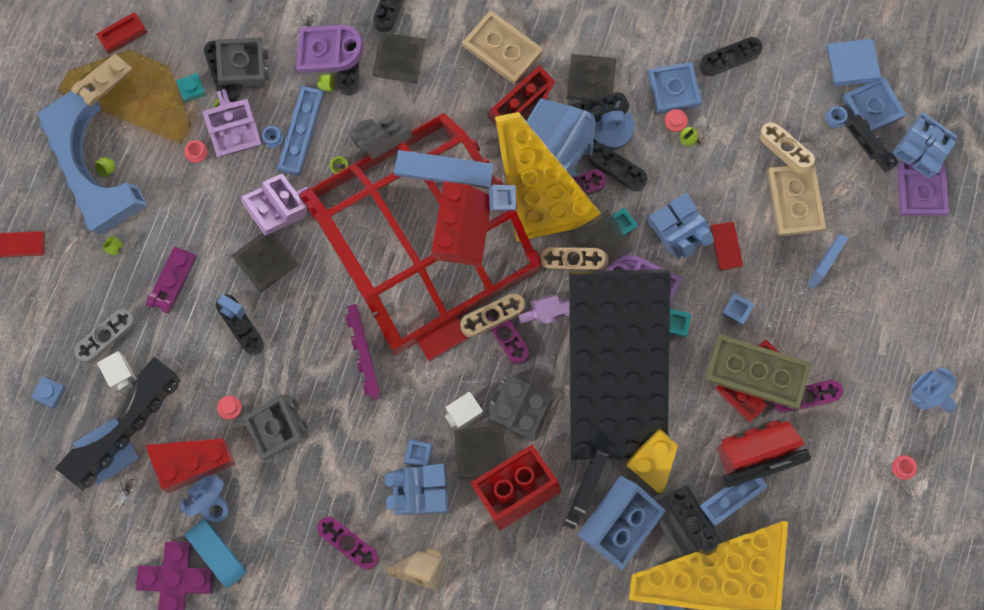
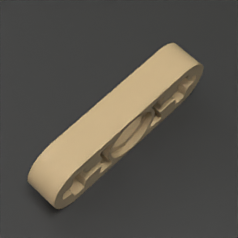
M766 123L763 125L760 140L764 145L797 173L808 174L813 170L815 157L809 150L778 124ZM783 145H789L793 148V150L787 152L782 150L781 147Z
M549 247L540 254L541 264L545 268L558 270H602L607 266L609 260L607 253L598 248ZM552 252L554 256L562 257V261L554 260L551 265V262L547 261V257L551 256ZM577 252L580 260L578 264L572 266L568 261L569 255ZM596 253L602 257V260L598 261L597 265L595 262L586 261V257H596Z
M509 294L464 316L460 323L462 333L466 337L473 338L518 317V314H522L524 311V299L519 294ZM511 300L515 303H520L518 310L510 308L506 310L507 316H503V310L499 305H503V309L510 306ZM489 310H496L500 316L497 321L491 322L487 320L486 313ZM482 315V320L486 326L482 327L481 322L475 325V331L465 328L468 321L471 320L472 323H476L479 321L478 316Z

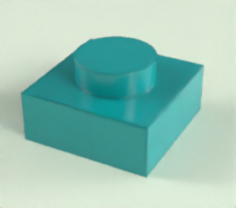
M198 73L176 80L184 103L206 96Z
M625 207L605 220V224L618 241L638 227V224Z
M670 309V335L686 338L692 314Z

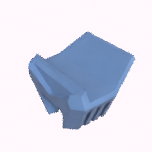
M540 99L528 118L527 123L572 178L577 177L580 173L574 169V166H577L578 160H581V154L592 155L595 133L594 115L586 110L583 111L569 105Z

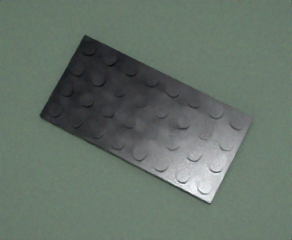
M669 269L569 272L571 460L594 459L598 447L610 451L607 459L631 458L659 428L668 435Z

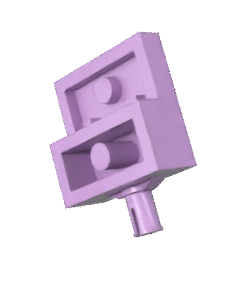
M226 89L222 90V93L217 91L221 105L202 111L216 156L221 157L262 145L249 100L229 102Z
M282 173L262 182V188L241 196V202L266 236L306 217L307 206L301 200L299 194L306 191L307 187L295 191Z
M551 294L529 301L532 311L518 314L521 324L532 320H539L545 324L558 320L557 315L564 314V316H569V299L559 302L558 295Z

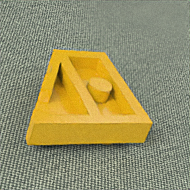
M659 428L626 462V466L660 494L665 490L678 444Z

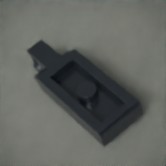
M857 114L844 123L845 127L870 159H875L884 172L889 171L898 164L894 154L887 151L883 140L873 133L869 122L865 118Z

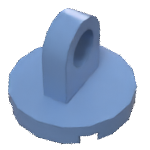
M602 107L597 109L593 114L599 113ZM612 111L602 115L601 121L595 122L594 142L596 144H604L611 150L622 148L628 144L635 131V122L631 113L627 111L624 114L622 111Z
M943 367L937 368L939 371L924 373L913 384L911 389L913 394L910 395V399L920 409H930L939 405L944 411L951 414L958 407L950 397L957 384L956 377L948 368Z
M213 474L212 477L210 475L205 476L189 489V497L187 500L184 498L181 500L180 509L187 516H193L200 512L210 522L217 523L223 521L228 515L227 502L219 494L224 482L217 474ZM213 505H219L223 508L218 514H212L209 509Z

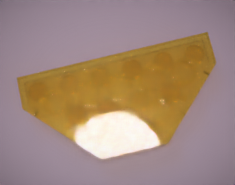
M132 50L116 54L133 69L131 74L98 100L102 108L100 111L181 145L191 127V123L170 66ZM111 56L68 71L58 89L59 93L65 95L70 92L76 82L84 79Z

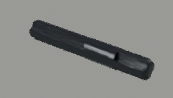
M802 449L728 473L722 477L725 487L730 488L806 463L811 460V456L807 449Z

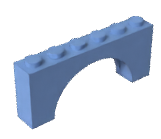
M70 91L37 114L41 121L40 126L48 136L49 146L58 158V166L64 171L67 178L66 183L75 195V203L85 217L84 223L90 231L104 234L147 207V204L138 186L126 182L117 187L105 188L91 176L83 156V139L89 122L102 108L99 101L89 106L84 102L82 96Z

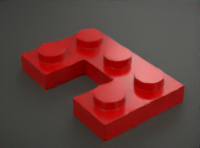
M766 339L759 345V347L780 353ZM720 385L715 388L748 423L767 406L761 398Z

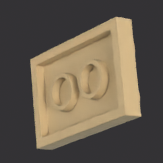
M491 10L462 42V46L514 85L517 84L543 53V48Z
M815 163L813 170L808 174H799L790 166L768 168L767 173L778 237L824 232L826 224Z

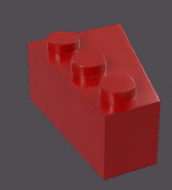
M539 65L492 107L487 117L495 126V117L519 112L527 121L539 100H546L556 81Z
M222 438L145 445L161 489L167 493H171L197 482L205 476H211L236 465L228 443Z

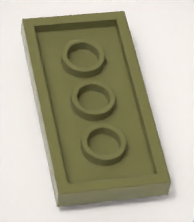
M718 334L704 381L798 410L812 363Z

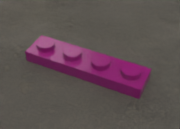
M356 304L347 306L349 313L345 314L348 328H353L354 336L350 338L353 349L359 351L360 358L356 359L359 372H364L366 381L362 382L365 396L370 395L372 401L382 399L358 307Z

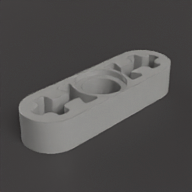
M117 310L76 344L74 348L76 358L83 363L95 361L134 328L135 317L128 310ZM122 316L127 318L126 321L128 323L125 326L120 324L119 318ZM111 324H113L116 327V329L119 331L118 333H116L115 330L110 327ZM104 330L110 331L111 338L109 341L100 342V333ZM94 340L100 348L93 346L94 344L91 341ZM84 347L90 349V355L88 357L86 355H83L84 352L82 349Z

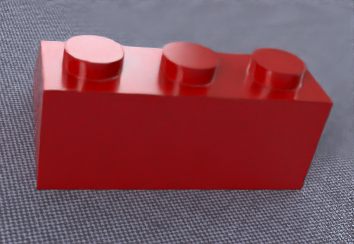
M444 181L431 250L433 260L481 267L490 217L489 194L470 185Z
M779 419L766 424V429L759 431L758 427L747 430L744 432L745 436L736 439L735 435L724 438L721 440L723 444H720L717 450L728 474L766 460L793 453L802 447L804 442L789 421L781 423Z
M533 444L470 483L499 531L561 493L558 480Z

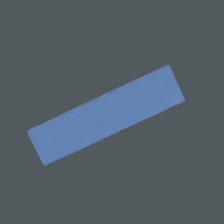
M301 86L278 164V172L301 176L325 94L324 90Z
M398 150L394 175L443 183L444 181L489 189L494 164Z

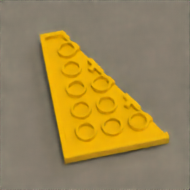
M519 112L495 117L506 185H515L516 205L518 207L516 212L529 239L605 223L599 209ZM513 227L514 236H515L516 242H518V241H520V240H519V238H518V236H517V234H516V232H515V229H514V227Z
M782 521L720 543L716 552L711 555L695 552L631 575L628 601L696 610H781L788 522Z

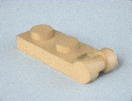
M114 54L84 79L76 82L71 91L76 95L82 96L84 102L91 106L131 74L133 68L118 55Z

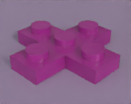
M165 542L163 566L138 565L136 590L160 592L158 610H185L187 593L211 594L213 571L205 568H189L191 543Z

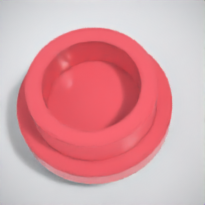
M674 109L667 113L665 125L670 131L680 132L687 126L688 118L683 111Z
M194 140L186 145L184 153L190 162L200 163L207 157L208 149L202 141Z
M225 396L219 401L217 410L222 418L232 420L240 415L242 405L238 398Z
M902 455L893 461L892 471L897 478L908 480L916 474L917 465L913 458Z

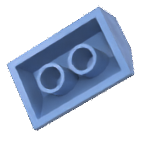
M620 475L577 536L600 555L623 570L666 510L639 485Z

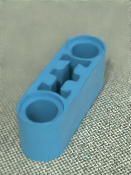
M205 518L184 533L192 546L227 589L248 573Z

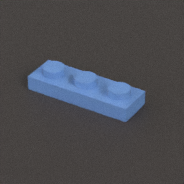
M760 477L730 488L725 487L700 505L698 509L713 528L767 488L768 485Z

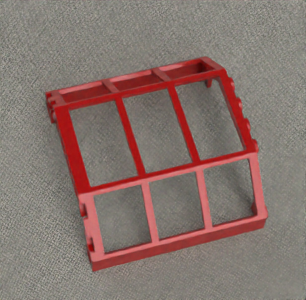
M445 113L410 131L413 137L373 160L368 155L299 194L301 200L307 206L312 219L316 220L371 313L377 312L374 317L394 355L417 343L416 340L456 317L460 318L540 271V262L542 260L538 252L533 249L516 210L506 211L489 221L487 232L510 219L524 249V255L530 264L494 285L491 284L482 264L481 267L474 266L485 290L447 312L425 270L426 267L438 260H433L432 255L420 261L378 192L379 189L402 176H395L393 172L373 184L363 173L398 153V150L412 152L408 148L410 145L444 127L451 140L426 154L439 156L462 143L473 161L490 163L486 157L483 159L479 154L480 147L474 138L470 139L467 133ZM492 174L491 185H504L499 177L495 178ZM354 177H357L365 186V189L328 210L318 199L320 196ZM424 180L440 205L442 194L434 181ZM369 195L373 197L414 264L375 288L331 218ZM419 273L440 316L401 338L378 295L412 275Z

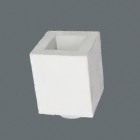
M119 351L97 363L109 387L115 392L125 391L132 386L133 382L137 381L125 356Z
M470 392L445 407L448 413L445 415L446 420L452 428L456 426L459 431L483 416L482 409Z

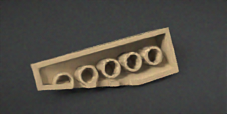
M427 549L426 553L417 551L408 558L390 566L386 573L392 577L437 591L446 562L444 558H441L440 552Z

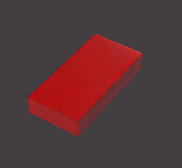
M133 12L96 33L107 53L111 54L147 33V30L136 12Z
M734 221L711 225L710 230L714 239L713 245L719 271L742 268L743 262Z
M43 231L0 233V258L44 256L45 233Z
M458 317L416 340L429 362L469 339V337L462 333L461 322Z

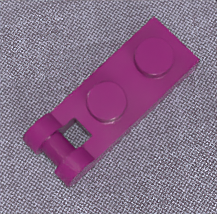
M174 246L152 292L147 297L146 305L152 308L156 306L161 308L162 312L169 314L197 256ZM162 293L168 295L165 300L160 298Z

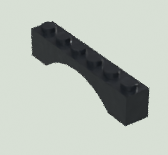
M153 357L138 374L134 400L121 422L99 440L83 447L71 449L55 469L80 490L84 491L86 488L91 487L96 482L97 475L112 464L113 457L119 450L127 447L133 434L145 426L148 417L161 408L162 401L177 390L181 381L177 374Z

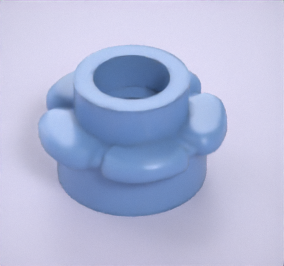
M832 107L825 114V120L828 121V125L832 128L845 126L844 123L847 122L848 115L843 107Z
M268 126L262 132L261 141L267 147L275 148L277 145L282 144L284 140L283 132L278 127Z

